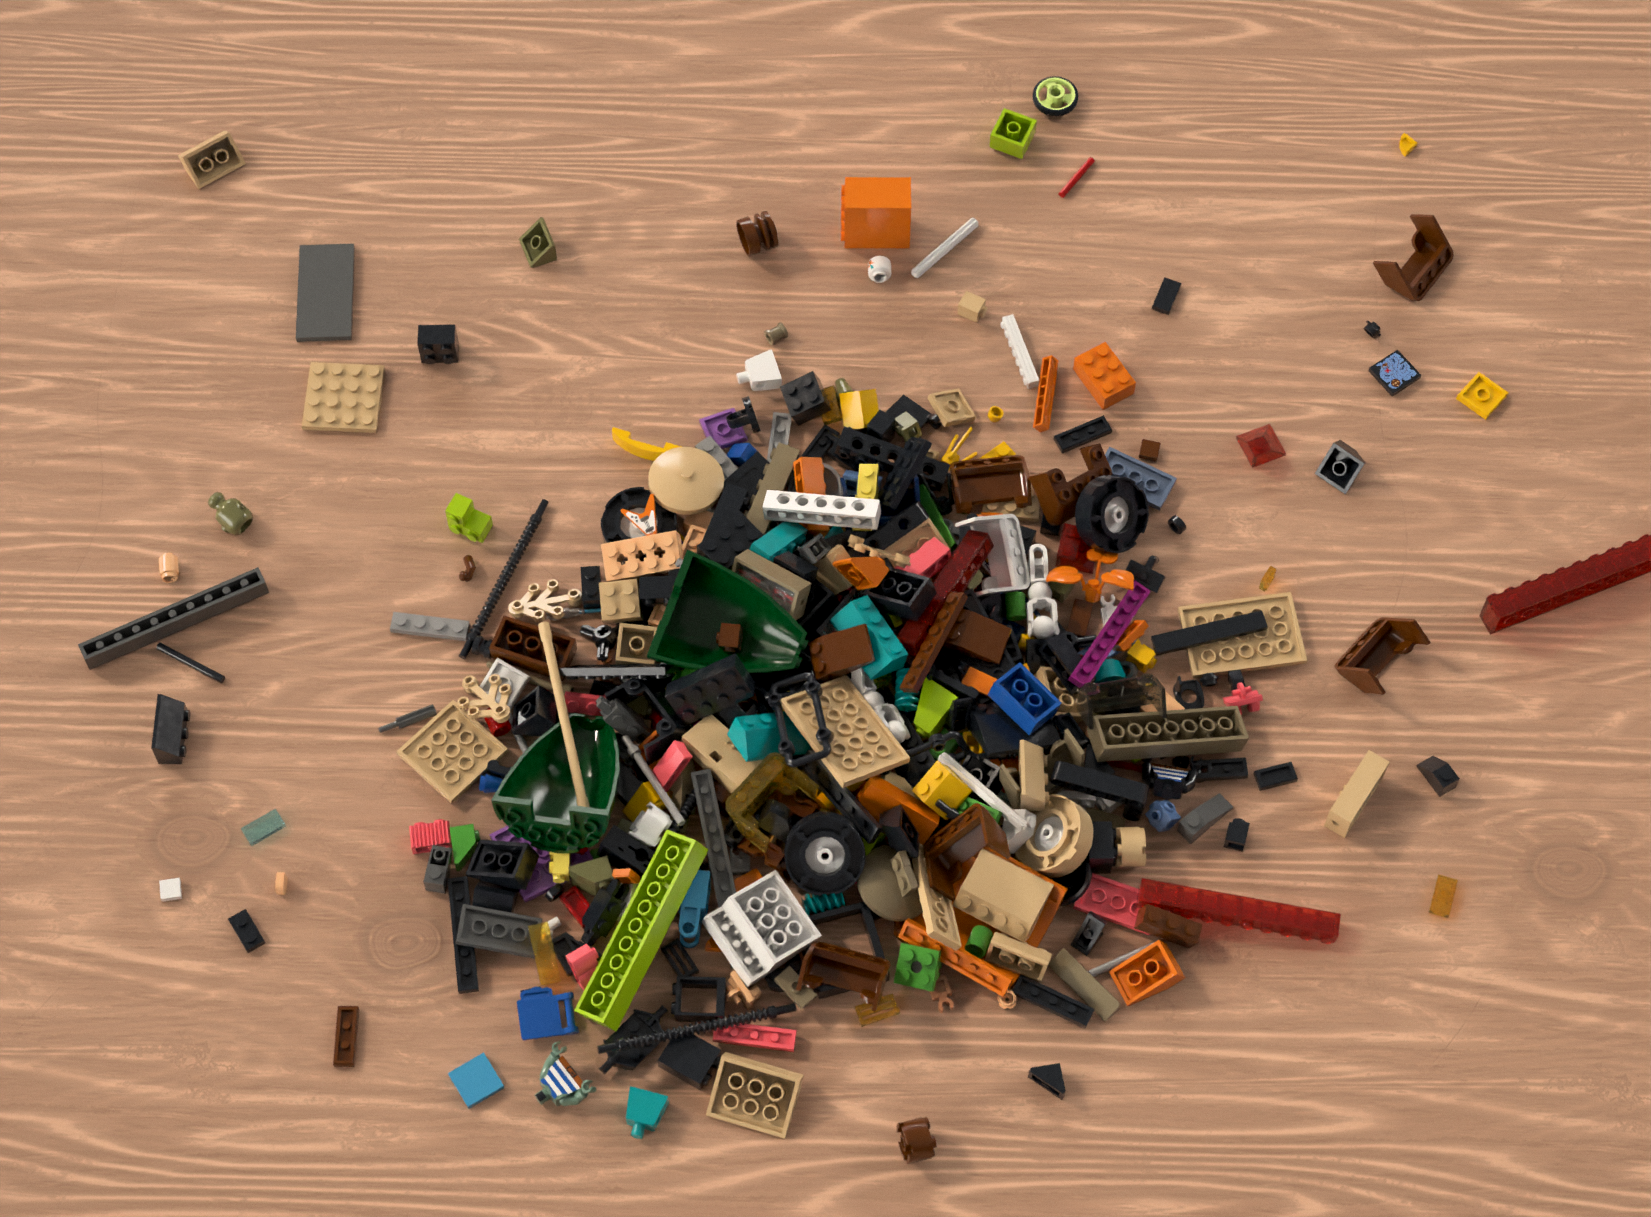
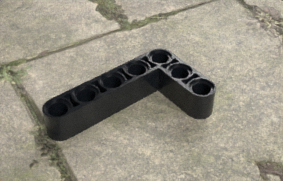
M1056 761L1054 763L1050 782L1053 785L1125 804L1122 816L1130 821L1140 820L1149 792V786L1144 783L1063 761Z

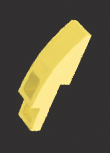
M859 464L857 495H855V498L878 499V464ZM852 528L853 531H872V529Z

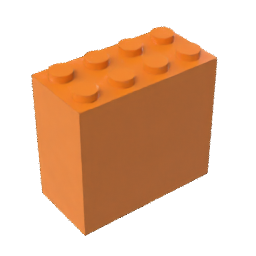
M845 177V185H841V241H845V248H910L911 177Z

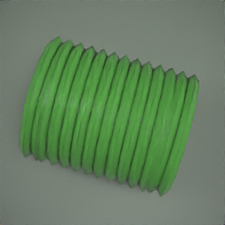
M1023 592L1005 594L1006 619L1010 621L1025 619L1027 617L1025 594Z
M981 925L973 927L965 945V950L978 958H983L992 940V931Z

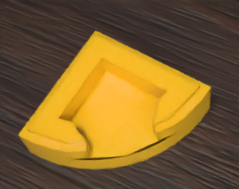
M1403 133L1399 142L1401 153L1406 157L1417 147L1418 143L1406 133Z

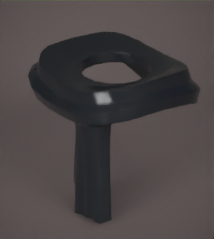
M1178 676L1177 682L1173 686L1176 701L1185 709L1203 708L1204 694L1200 683L1197 680L1182 681L1181 677ZM1184 691H1193L1196 694V700L1193 703L1183 701L1181 695Z

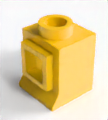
M1139 639L1127 652L1129 656L1126 661L1135 663L1138 670L1144 674L1157 663L1155 651L1145 644L1142 645Z

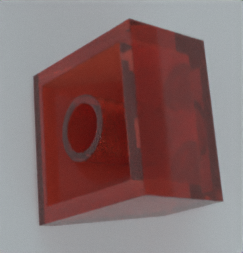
M1064 523L1055 566H1070L1078 571L1093 574L1095 561L1087 558V551L1092 548L1081 539L1076 525Z

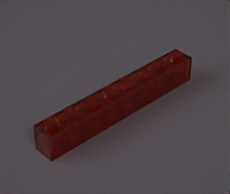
M975 530L967 532L934 580L933 586L937 594L917 622L908 619L897 635L898 640L908 655H917L949 593L964 592L993 549V542L987 532Z

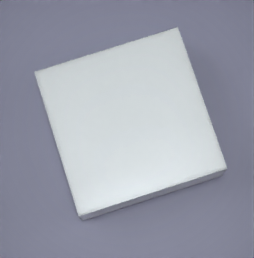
M180 878L159 881L162 902L182 899Z

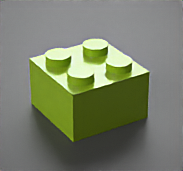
M1004 108L990 135L989 147L1023 159L1036 133L1037 120Z

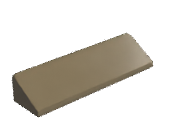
M1064 948L1048 964L1088 1006L1095 1009L1094 1012L1104 1022L1120 1009L1121 1004Z

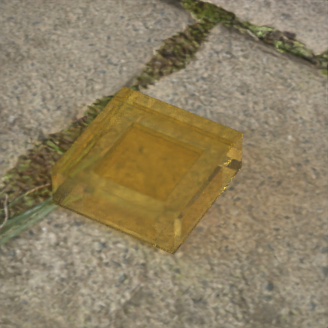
M1270 565L1261 579L1259 589L1264 592L1268 589L1275 578L1276 568Z

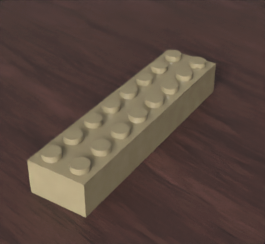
M1238 706L1093 716L1087 727L1097 762L1238 752L1243 750L1249 740Z

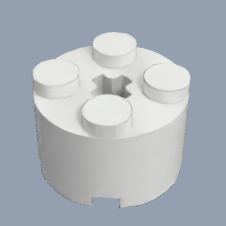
M649 802L646 805L648 807L647 811L644 812L642 810L629 828L632 831L627 832V834L642 842L646 847L651 848L659 843L661 840L659 835L663 830L666 831L670 827L672 820H670L668 814Z

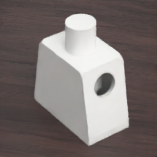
M772 349L745 361V371L736 374L738 383L749 382L752 391L779 389L782 386V377Z

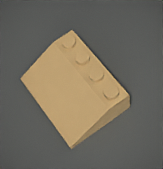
M982 848L963 882L953 906L1025 942L1030 938L1054 884Z
M725 1052L721 1056L706 1116L785 1139L804 1075Z

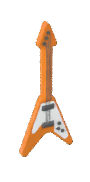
M650 494L645 510L641 514L626 509L620 510L646 536L657 534L655 496L653 494ZM664 551L660 552V554H659V557H660V558L663 557L662 554H665Z

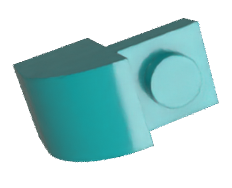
M1105 659L1095 674L1096 679L1090 687L1100 688L1103 685L1113 687L1125 680L1127 677L1120 661Z

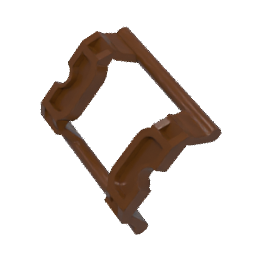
M778 786L768 798L785 804L798 819H802L812 813L825 811L818 804L808 799L804 801L797 800L796 793L783 786ZM753 824L741 842L733 848L732 853L738 856L742 851L753 858L763 856L765 858L764 863L779 871L783 881L789 884L792 879L786 868L785 854H783L781 848L758 836L752 837Z

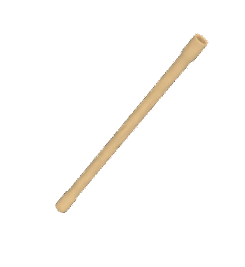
M541 622L538 624L544 646L577 797V806L590 807L555 656L549 622Z

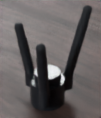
M920 473L919 477L941 516L951 513L953 511L952 505L955 504L951 473H947L949 498H946V496L937 498L923 474Z

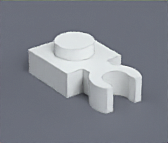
M1113 594L1110 597V602H1106L1104 596H1101L1100 604L1103 607L1100 609L1103 627L1117 608V606H1114L1115 596Z

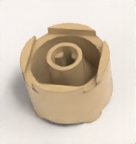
M1116 828V840H1114V847H1117L1116 867L1145 866L1146 838L1144 828Z

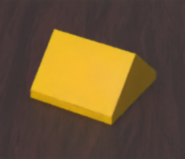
M876 389L839 393L843 428L844 426L851 427L852 429L867 428V424L879 411Z

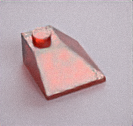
M1270 424L1236 436L1252 468L1286 456V452Z

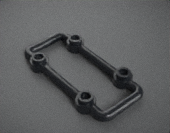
M805 672L773 683L770 688L771 695L769 696L768 704L775 711L781 739L778 751L785 758L787 766L794 768L828 757L831 753L830 743L833 741V735L826 727L820 701L823 689L816 682L814 674ZM808 680L805 690L808 697L813 701L819 728L816 738L818 743L823 746V750L793 760L792 756L795 753V747L788 739L780 699L783 697L778 693V689Z
M951 731L946 734H934L930 736L928 742L907 750L906 753L911 758L931 748L937 752L942 751L947 741L955 739L962 752L958 754L948 753V755L959 763V761L966 759L971 749L959 732ZM891 770L883 772L880 775H887L891 772Z

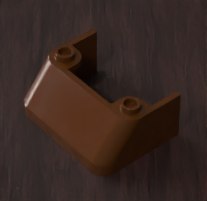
M1411 214L1410 218L1417 229L1412 237V245L1415 252L1401 269L1397 262L1374 261L1373 265L1386 286L1411 301H1421L1451 263L1454 253L1434 215Z
M1382 617L1375 620L1336 662L1335 669L1362 692L1384 695L1386 691L1376 677L1396 654H1408L1416 644L1429 645L1431 642L1415 619Z
M975 803L929 838L924 845L923 851L930 888L951 901L955 900L953 884L959 881L963 875L962 864L983 847L988 846L1007 859L1011 857L1005 832L981 804Z
M815 941L812 942L803 959L796 990L800 991L803 984L808 988H816L821 986L822 983L861 993L860 997L865 1003L873 1005L872 1011L876 1012L891 963L880 957Z

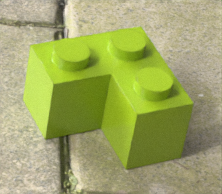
M455 493L445 510L449 529L455 534L465 535L471 541L483 543L493 526L490 515L476 510L472 499Z

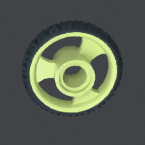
M1046 77L1039 81L1033 90L1034 105L1043 114L1056 117L1068 114L1076 107L1078 102L1076 86L1064 77ZM1045 87L1047 88L1046 100L1040 101L1039 92ZM1064 87H1066L1071 93L1065 94ZM1064 102L1068 104L1067 106L1060 108Z

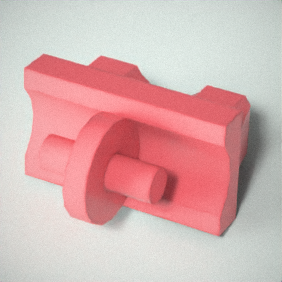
M1242 682L1237 683V689L1231 691L1232 696L1223 698L1226 706H1238L1240 714H1242L1241 706L1247 705L1249 712L1259 711L1260 701H1263L1262 695L1258 694L1257 690L1252 691L1251 686L1244 687Z

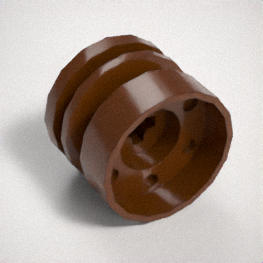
M767 211L761 212V217L759 214H755L754 223L749 217L736 221L738 236L747 256L760 253V244H762L766 251L770 249V246L772 248L778 247L777 230Z

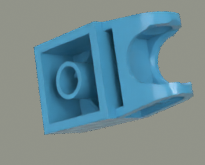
M698 870L679 907L680 942L685 948L696 947L700 940L701 921L708 914L711 891L710 871ZM695 937V941L692 943L684 941V938Z

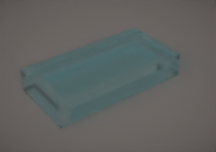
M274 809L242 827L241 831L249 844L253 846L283 829L286 825L277 810Z

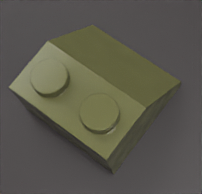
M607 856L568 867L572 886H576L578 889L593 896H596L597 892L602 888L606 890L614 879Z

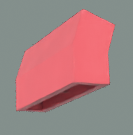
M674 740L652 770L666 792L669 791L693 757L687 750L684 742Z

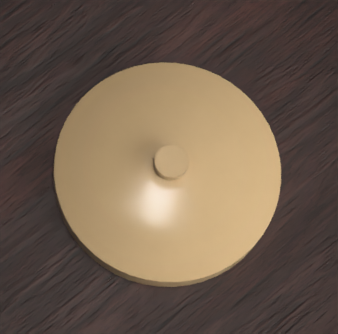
M678 447L670 449L656 458L649 471L648 486L650 493L655 496V501L666 510L677 514L692 515L704 512L717 503L724 488V474L717 460L707 452L692 447Z

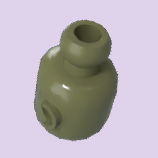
M216 492L208 500V505L212 509L217 510L216 520L222 525V530L227 533L239 535L253 521L252 512L236 498L225 500L222 493Z

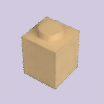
M966 291L958 304L957 314L977 323L980 317L983 318L986 314V299Z

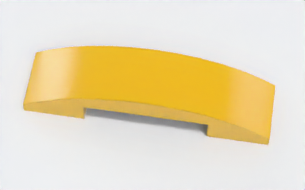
M615 427L612 428V438L621 448L644 459L655 461L662 453L670 449L682 447L667 442L664 448L631 439V432Z

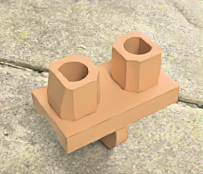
M734 970L729 974L731 976L728 980L730 985L726 987L729 993L725 998L728 1002L734 1000L736 1004L742 1002L746 1009L749 1010L753 1008L754 1002L761 997L762 993L756 985L748 989Z

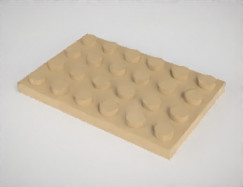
M1291 592L1178 607L1177 611L1181 629L1261 610L1268 626L1265 631L1186 649L1192 679L1202 678V675L1206 673L1225 675L1228 674V671L1239 669L1241 672L1306 664L1307 657Z
M847 675L820 684L823 689L820 701L826 727L833 735V741L830 743L831 753L828 757L821 760L842 788L909 763L910 756ZM806 690L780 699L782 709L815 752L822 751L823 746L818 743L816 738L819 728L813 701L808 697Z

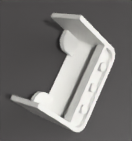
M1014 514L979 516L955 523V527L970 526L971 533L975 539L985 540L991 577H987L982 581V591L975 593L978 598L1019 591L1029 587L1030 575L1020 523Z

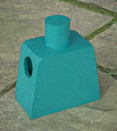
M630 1086L626 1123L633 1126L631 1131L632 1137L642 1139L645 1130H656L668 1107V1096Z

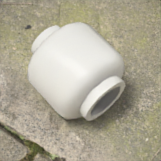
M875 256L869 260L868 276L872 281L883 283L891 277V262L888 258Z

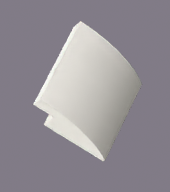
M776 870L729 896L720 908L707 914L701 921L747 988L785 964L822 936Z

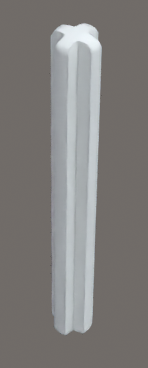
M975 218L968 220L911 270V274L915 278H919L976 229L978 221Z

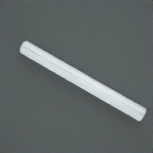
M946 752L939 755L938 761L951 768L973 792L992 808L1002 812V816L1019 831L1027 828L1028 822L951 756Z

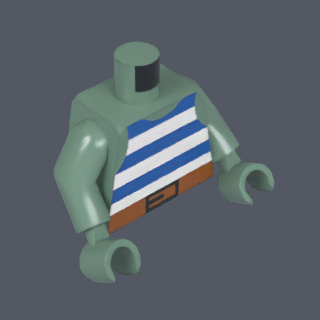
M561 1041L553 1043L552 1052L549 1054L540 1072L539 1081L543 1089L534 1095L540 1105L549 1099L556 1106L578 1105L588 1096V1093L596 1092V1087L589 1089L590 1083L593 1082L592 1080L582 1081L564 1056L560 1057L559 1054L567 1051L566 1046L559 1050L558 1046Z

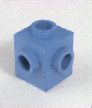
M1168 800L1154 801L1149 806L1150 809L1145 813L1149 823L1158 832L1169 831L1181 819L1175 810V806Z

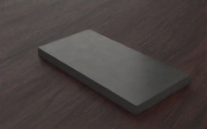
M354 243L300 245L296 318L297 342L352 340Z

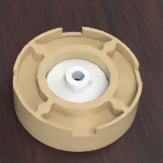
M1051 794L1049 795V804H1045L1044 811H1030L1036 815L1034 833L1015 854L1024 865L1048 878H1059L1073 872L1088 855L1093 841V824L1089 814L1083 807L1062 795Z

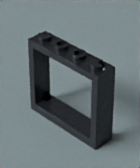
M864 901L808 916L814 925L861 913L873 956L885 959L871 910ZM809 945L807 948L801 951L803 957L806 955L811 945ZM888 973L886 982L890 979V973ZM823 983L821 986L812 988L818 994L819 999L851 991L829 984L823 985Z

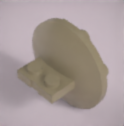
M883 845L873 849L866 855L864 869L857 880L858 890L864 903L882 918L896 922H903L908 918L912 920L922 914L923 910L919 900L918 884L913 872L912 859L908 857L906 850L897 853L889 845Z

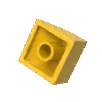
M938 760L912 789L927 806L945 820H948L943 811L934 805L936 801L940 799L950 808L954 807L957 810L973 791L951 768Z

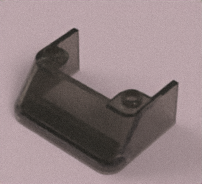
M1149 673L1143 674L1141 677L1096 684L1088 682L1080 688L1077 712L1090 730L1094 729L1093 713L1153 704L1162 718H1167L1165 688L1157 677Z

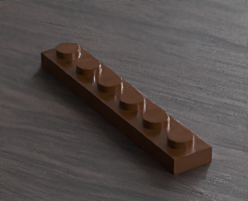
M950 592L899 687L903 692L918 693L968 598L964 592Z

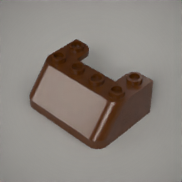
M1100 443L1079 449L1088 471L1068 482L1063 472L1058 468L1028 477L1050 525H1061L1075 517V506L1078 498L1090 481L1103 475L1112 476V470Z

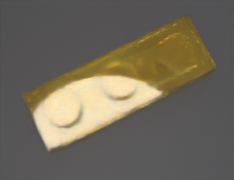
M544 922L528 926L541 986L560 982L561 978L549 923Z

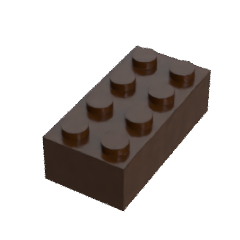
M504 615L489 647L491 658H499L508 664L550 677L538 626ZM551 631L558 669L570 666L577 651L576 639ZM560 676L561 681L564 680L565 676Z

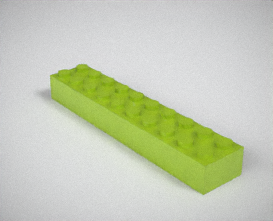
M666 830L574 1010L588 1020L617 1031L708 852L706 847L694 839Z

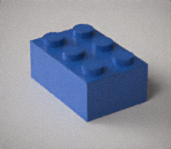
M1018 663L995 681L988 693V696L1029 736L1051 719L1062 704L1021 663Z

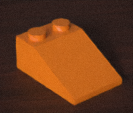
M1157 940L1109 971L1127 1006L1169 989L1186 978L1169 946L1161 940Z

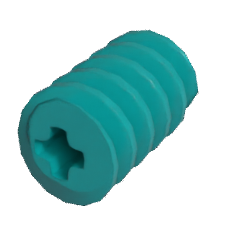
M909 668L897 670V678L895 680L897 685L895 687L896 700L894 704L898 710L905 712L917 711L918 705L915 704L919 703V698L914 696L920 695L919 691L918 693H905L899 688Z
M842 892L839 894H822V896L812 894V898L809 894H805L804 900L801 897L803 909L808 916H810V913L817 914L818 911L825 912L826 909L833 910L834 907L840 908L841 905L845 906Z

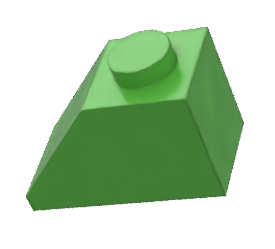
M473 824L450 827L456 871H461L474 855L477 842L480 840L479 830H475Z

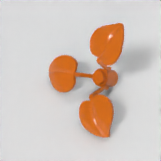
M1095 549L1087 551V558L1098 562L1095 579L1089 580L1087 584H1085L1083 575L1078 573L1076 568L1070 566L1056 567L1049 572L1046 578V582L1053 581L1063 584H1076L1081 581L1082 591H1085V600L1092 603L1100 601V595L1102 594L1105 582L1131 591L1134 590L1133 574L1121 569H1114L1111 572L1102 574V582L1100 584L1098 579L1101 563L1113 564L1118 560L1119 555L1118 553Z

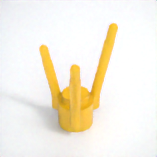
M972 427L968 429L954 450L951 451L956 443L958 434L954 436L946 453L941 458V462L950 465L953 462L959 461L960 456L957 454V451L973 430ZM977 452L972 453L962 461L972 459L977 455Z

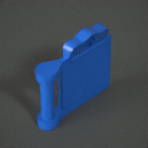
M535 986L530 990H523L520 993L521 1000L517 1001L522 1040L579 1033V1028L575 1024L572 1000H574L573 992L553 995L551 988ZM559 1001H564L568 1026L566 1028L561 1026Z

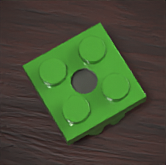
M901 943L894 983L934 991L936 980L940 977L939 969L942 967L940 962L941 951Z

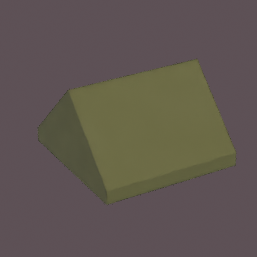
M540 217L519 238L531 268L557 260L555 244L544 218Z

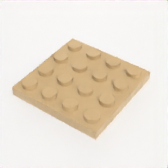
M311 362L302 429L377 433L385 373L384 365Z
M452 700L396 752L400 758L452 804L481 775L488 771V762L490 760L499 761L508 752V748L477 720H472L468 712L460 709L458 703Z

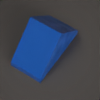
M738 443L732 445L727 456L734 465L740 467L758 451L750 443Z

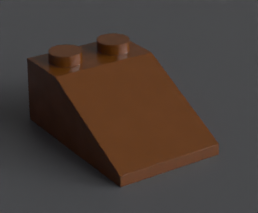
M962 609L943 644V648L946 651L999 665L1012 629L973 611Z
M867 624L830 633L808 643L816 680L831 681L875 661Z

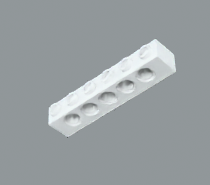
M767 490L762 507L765 520L877 530L881 515L880 500L778 490Z

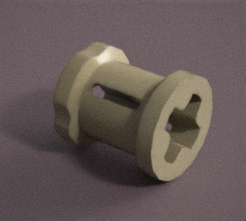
M779 322L771 330H765L764 335L769 344L774 345L775 341L788 337V331L783 323Z

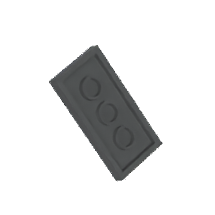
M463 904L455 944L535 959L542 918Z

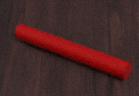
M1089 157L1058 193L1060 197L1064 198L1093 165L1095 162L1094 158Z

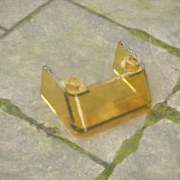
M774 752L768 754L727 798L725 808L740 833L766 853L770 839L759 831L758 821L752 815L776 789L784 795H792L800 788L815 800L819 785L797 767L787 766L785 758L779 753Z

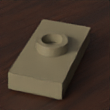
M789 966L774 981L803 1010L817 997V994L811 988L806 987L805 984H803L800 991L796 990L799 975Z

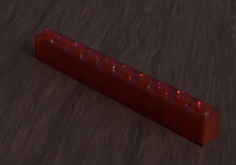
M1144 878L1141 879L1138 888L1136 908H1142L1149 904L1187 919L1197 918L1207 923L1214 921L1224 926L1236 925L1246 930L1252 928L1259 929L1263 933L1275 932L1285 937L1298 936L1303 940H1320L1324 944L1335 943L1339 936L1340 913Z

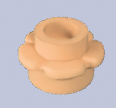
M1009 990L1004 997L998 995L997 1001L1001 1008L1012 1009L1016 1006L1017 996L1013 991Z

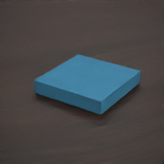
M484 1052L448 1073L468 1109L505 1088Z

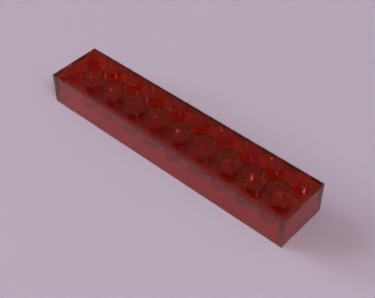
M1643 535L1634 542L1627 541L1621 547H1612L1603 554L1590 556L1585 561L1578 560L1569 567H1560L1554 573L1542 574L1533 581L1527 580L1520 586L1515 588L1512 586L1505 589L1502 593H1493L1486 598L1479 616L1491 635L1650 573L1651 535Z

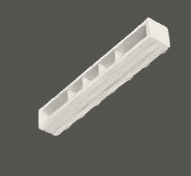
M1014 315L1002 317L1001 327L1002 329L1004 328L1005 337L1009 340L1008 345L1012 348V355L1016 358L1015 362L1020 368L1019 373L1023 376L1024 385L1027 386V389L1039 386V378Z

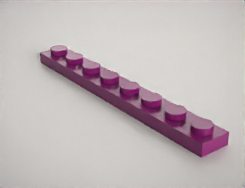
M1136 580L1134 581V590L1127 591L1068 681L1083 691L1086 689L1151 592L1149 589Z

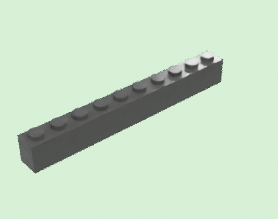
M257 567L82 642L78 646L89 670L254 600L269 593L261 571Z

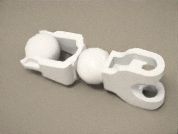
M1034 544L1030 547L1027 563L1030 575L1028 589L1030 601L1027 603L1026 609L1029 638L1034 635L1037 639H1049L1053 634L1056 636L1060 633L1057 622V603L1051 599L1052 591L1048 582H1046L1048 575L1047 549L1042 544ZM1037 550L1043 554L1040 559L1034 557V552ZM1036 608L1040 610L1045 608L1046 611L1050 612L1051 618L1042 615L1033 620V612Z
M862 667L851 672V682L899 744L905 739L908 740L910 733L896 706L888 703L884 704L883 696L876 691L877 687L874 684V680L869 679Z

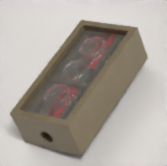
M749 549L735 557L732 567L733 572L748 579L770 595L795 620L804 615L812 583Z

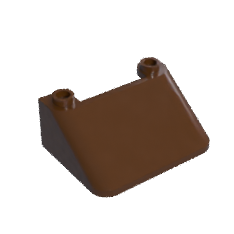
M1011 455L964 460L950 464L957 514L971 513L972 505L1015 501L1017 508L1032 506L1031 482L1028 478L1030 475L1023 456Z

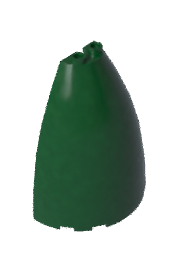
M687 550L662 620L659 622L647 653V658L692 670L706 667L732 655L724 653V650H721L718 646L719 644L716 643V636L720 632L721 623L740 624L744 628L741 651H735L749 674L798 669L802 660L799 657L800 651H805L809 640L805 639L807 632L770 595L748 579L717 562Z
M571 713L569 715L585 792L590 807L577 806V797L560 722L539 737L513 765L491 801L498 819L505 822L508 826L507 830L518 839L524 838L531 842L530 845L540 850L553 853H576L582 848L594 846L605 834L615 803L620 769L616 734L614 728L603 720V716H596L594 720H591L585 714Z

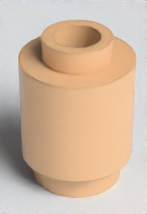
M165 553L159 557L160 577L164 582H175L179 576L178 557L172 553Z

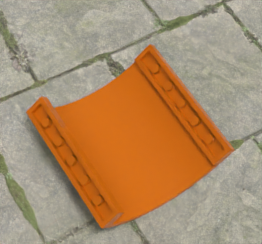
M983 847V849L1054 884L1030 938L1025 941L1029 945L1038 948L1068 889L1012 857L1007 859L990 847ZM980 851L962 864L963 875L959 881L953 884L955 899ZM954 906V914L962 945L956 951L928 936L923 913L912 920L908 918L905 921L898 936L900 939L912 945L940 950V961L1002 997L1007 994L1020 976L1017 973L984 961L986 954L983 958H978L965 950L967 940L975 926H985L992 931L993 935L995 932H1004Z

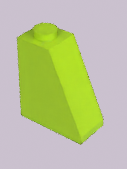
M927 677L923 683L914 719L916 733L924 739L926 737L930 738V736L940 731L946 723L952 700L958 699L956 695L935 681L928 680Z

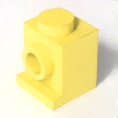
M550 852L549 874H553V882L564 883L565 881H570L568 869L571 866L570 853Z

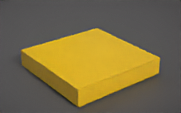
M1478 372L1457 395L1456 399L1486 420L1509 393Z

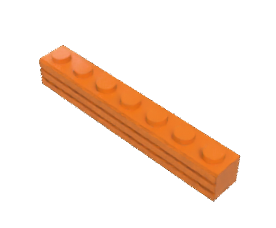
M1052 355L1042 359L1033 428L1039 432L1047 431L1050 427L1059 362Z

